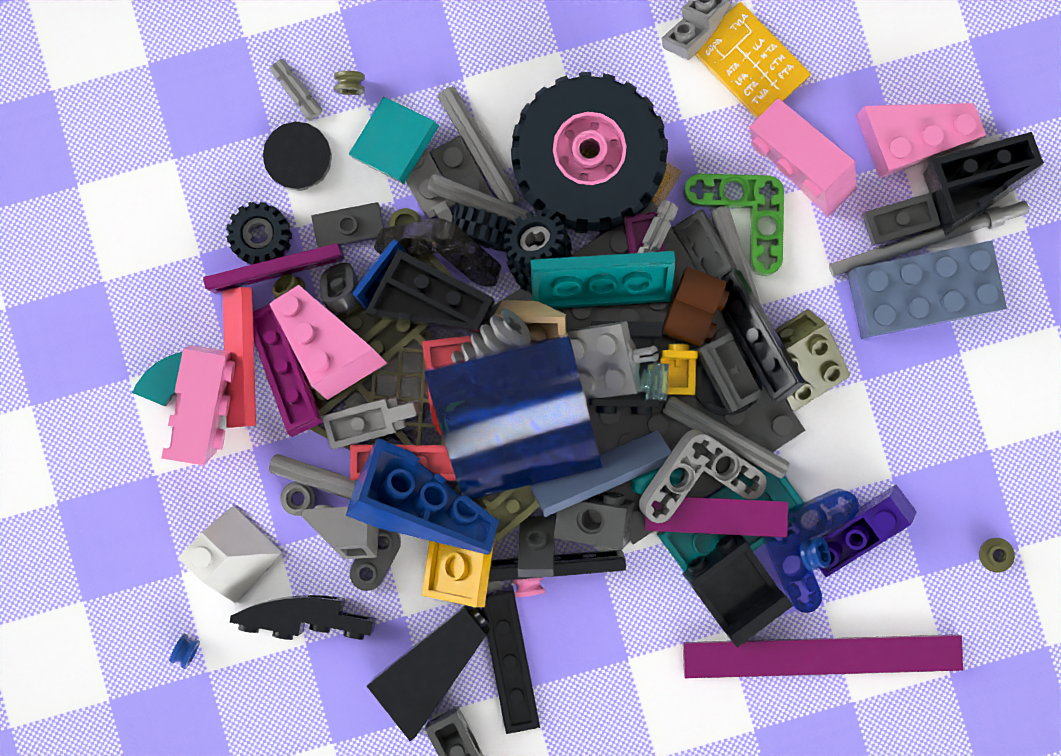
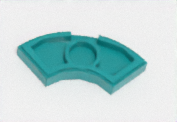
M182 352L169 355L151 366L136 383L132 393L162 406H167L176 394L174 392Z

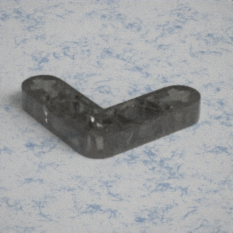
M439 218L383 228L378 233L374 248L379 254L394 239L412 257L439 253L467 278L478 285L493 287L498 283L502 270L501 264L457 225L448 220Z

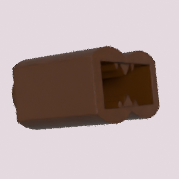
M687 266L682 273L663 322L662 334L696 348H701L704 342L709 344L717 327V324L712 323L716 309L722 311L729 296V291L724 290L727 282Z

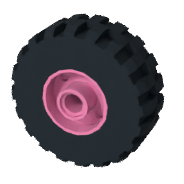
M580 72L579 77L568 79L566 75L556 79L553 86L549 88L544 86L535 93V99L530 104L526 103L520 113V120L513 130L511 160L519 190L525 201L529 202L536 213L537 210H543L545 216L548 212L553 213L555 217L558 216L561 219L565 228L573 229L575 233L587 234V231H599L601 233L611 230V228L618 225H624L623 217L631 215L634 217L648 206L656 194L666 170L668 140L665 139V126L661 116L656 115L653 110L654 105L647 96L642 97L636 92L637 87L627 81L625 84L615 81V76L603 73V77L591 76V72ZM591 149L597 153V156L589 159L583 157L581 152Z

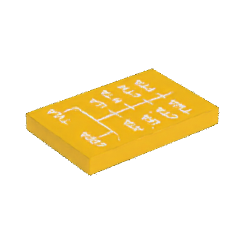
M741 1L723 17L710 38L695 54L756 119L778 98L782 101L786 100L811 75Z

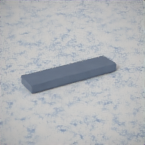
M656 430L531 484L530 487L544 516L547 517L662 467L671 454V450L659 431Z

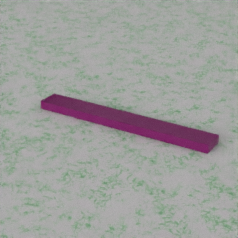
M962 635L747 640L738 648L732 641L683 642L684 678L963 671Z

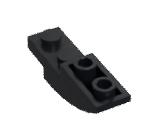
M296 595L271 599L252 605L231 615L229 623L238 624V630L248 633H259V629L273 631L272 637L284 640H293L294 635L299 636L302 634L305 623L310 624L309 629L312 631L330 633V628L343 630V636L364 640L365 635L370 636L374 632L376 618L343 612L345 598Z

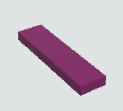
M335 243L205 276L203 281L205 289L212 293H218L282 277L286 274L341 262L345 257L342 247Z
M270 304L254 311V343L286 432L289 436L294 437L323 423L306 374Z
M685 497L671 518L663 523L652 522L645 516V531L787 537L788 502ZM654 501L651 506L660 510L663 504Z

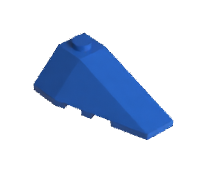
M378 438L355 484L346 516L380 529L487 555L490 554L499 521L467 495L458 494L445 483L446 479L439 473L434 475L418 462L420 458L411 451Z

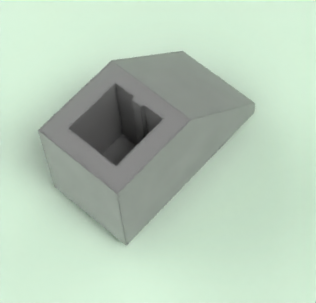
M317 505L314 509L302 510L301 516L343 559L377 557L379 528L346 516L348 507L334 508L330 505Z

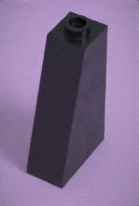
M464 605L367 684L366 687L409 741L416 738L490 631L487 625L489 619L480 607L473 608L472 606Z

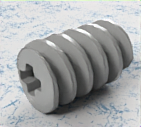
M502 308L503 318L493 315L490 318L491 326L483 324L480 327L481 334H472L470 338L471 343L464 342L461 345V351L457 350L452 353L451 358L454 365L469 380L478 384L489 382L492 375L500 372L501 367L510 362L511 357L517 356L521 349L530 344L531 336L527 325L509 309Z

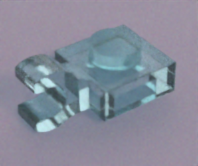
M649 364L648 371L644 370L642 375H639L641 391L646 392V400H666L669 364Z

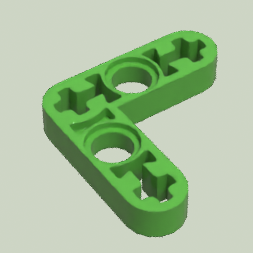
M695 174L690 177L683 189L684 198L690 205L715 208L721 206L751 208L750 266L755 273L761 276H769L778 271L783 262L784 187L781 181L770 175ZM697 182H701L702 188L713 189L715 187L714 182H719L717 190L718 200H713L715 193L709 192L704 193L702 199H697L696 193L690 192V188H694ZM730 182L739 184L743 191L742 197L738 200L728 199L724 194L725 185ZM765 184H770V190L776 191V194L769 200V208L776 207L777 212L769 209L758 212V207L763 208L765 206V195L759 194V190H762ZM770 217L774 220L776 230L772 235H763L758 230L757 224L760 218ZM757 240L761 242L776 241V246L771 244L768 249L769 257L775 258V262L771 263L768 269H765L764 264L757 260L758 257L764 254V244L758 246Z

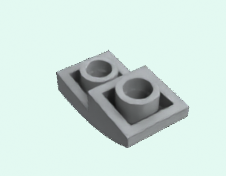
M730 0L688 1L682 7L683 19L661 38L663 49L690 60L716 30L730 6Z

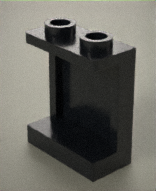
M591 321V326L622 321ZM627 321L630 337L636 348L655 346L658 350L655 353L659 354L658 360L640 363L639 376L643 390L637 394L597 399L590 398L589 406L596 407V413L617 414V407H631V414L652 415V408H660V338L662 337V322Z
M727 535L717 542L716 548L709 554L692 560L682 575L727 637L738 648L793 607V604L775 584L751 550L747 540L741 535Z

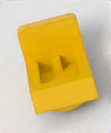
M669 344L668 350L660 352L659 395H695L698 351H689V345Z

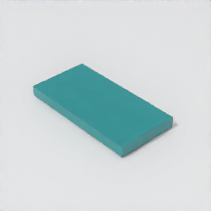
M674 251L530 260L532 301H538L553 309L672 301L675 270Z
M753 465L765 475L767 483L764 493L760 497L751 500L788 502L787 527L810 510L785 476L777 478L762 468ZM742 473L736 477L749 487L754 482ZM725 485L708 497L748 500ZM661 531L657 536L683 572H685L692 560L709 554L716 548L717 542L727 536V534ZM741 535L750 544L753 552L773 538L768 536Z

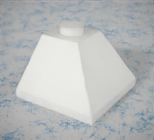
M233 505L202 531L177 559L202 583L233 603H237L284 552Z

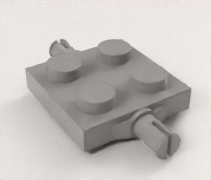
M627 321L566 330L568 378L574 401L637 394L643 390L639 376L640 363L657 361L659 354L655 353L658 351L655 346L636 348L630 337Z

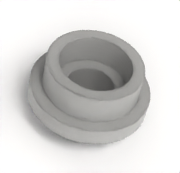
M295 481L284 487L280 501L287 513L301 516L302 510L314 507L316 496L311 486ZM296 492H301L304 495L305 499L301 505L293 502V495Z

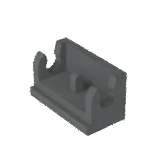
M731 333L696 350L727 413L734 412L763 396Z

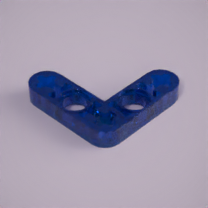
M837 488L788 509L787 528L793 526L789 522V519L792 518L794 526L799 531L798 534L789 529L787 530V537H782L781 541L774 537L762 536L785 594L793 604V607L800 612H813L822 602V593L815 575L802 562L800 544L850 521L856 516L859 509L858 499L854 494L845 489ZM839 497L846 501L848 500L849 503L844 505L845 511L843 513L833 509L826 514L821 508L822 504L828 509L837 506V499ZM808 510H815L819 517L817 524L812 528H804L801 523L802 515ZM792 555L798 556L800 559L799 569L795 573H785L783 570L785 559ZM801 581L802 586L807 591L812 592L808 595L809 601L807 603L802 602L800 599L797 600L801 596V591L794 582Z

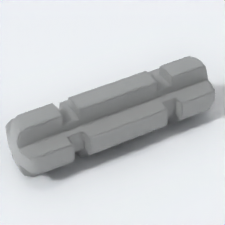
M284 59L278 60L270 67L273 76L280 82L296 106L300 107L307 120L311 121L322 113L321 106L314 98L311 99V93L298 76L292 73L293 70Z
M667 200L661 201L656 211L657 217L654 216L642 241L644 245L643 247L640 246L637 253L660 250L671 227L669 222L673 221L677 214V205Z

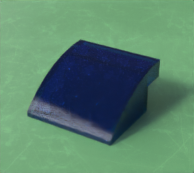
M569 333L425 370L424 373L436 417L462 496L475 499L602 468Z

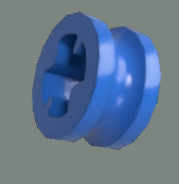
M816 537L812 541L808 539L801 542V559L809 571L817 570L818 567H829L831 554L824 538Z
M185 633L178 640L169 659V662L172 664L180 662L183 669L188 668L200 645L199 640L190 641L188 639L189 636Z

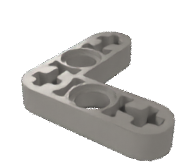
M698 429L690 430L680 439L639 500V507L641 512L650 521L663 523L671 518L703 471L748 500L756 499L764 493L767 483L766 477L760 470L705 432ZM695 442L700 443L710 451L707 457L692 448ZM724 456H729L731 460L729 469L726 472L717 473L716 464L718 460ZM676 468H684V479L679 484L672 485L670 483L671 472ZM740 472L754 481L751 487L746 486L736 478ZM663 486L673 492L671 496L661 490ZM654 501L663 504L660 510L651 506Z

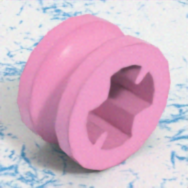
M543 577L513 580V584L518 587L517 591L514 592L515 597L545 593V587H542L540 584Z

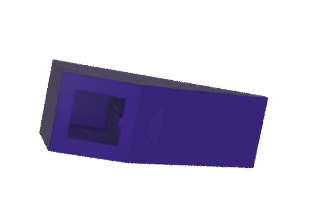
M897 484L867 502L822 536L827 542L831 554L829 567H818L825 577L830 576L912 524L917 511Z

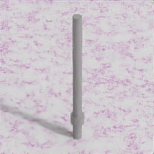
M1025 200L1002 208L994 206L985 209L983 214L973 217L947 236L944 235L941 227L830 263L829 270L831 275L835 277L847 273L856 267L875 264L985 227L993 229L1004 225L1007 220L1028 214L1029 206Z

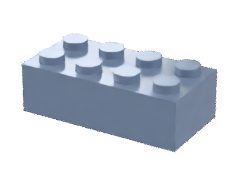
M993 241L856 267L847 272L861 339L991 314L1007 309Z

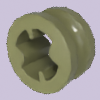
M339 71L334 73V79L338 81V84L334 86V92L342 95H360L365 92V87L361 85V82L365 80L364 73L358 71Z

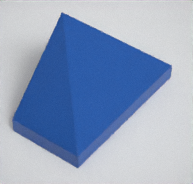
M394 239L363 273L352 293L365 310L368 308L397 250L399 249L407 253L402 245Z

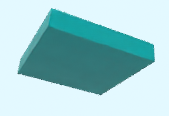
M383 96L349 155L370 168L405 184L439 125L434 120Z

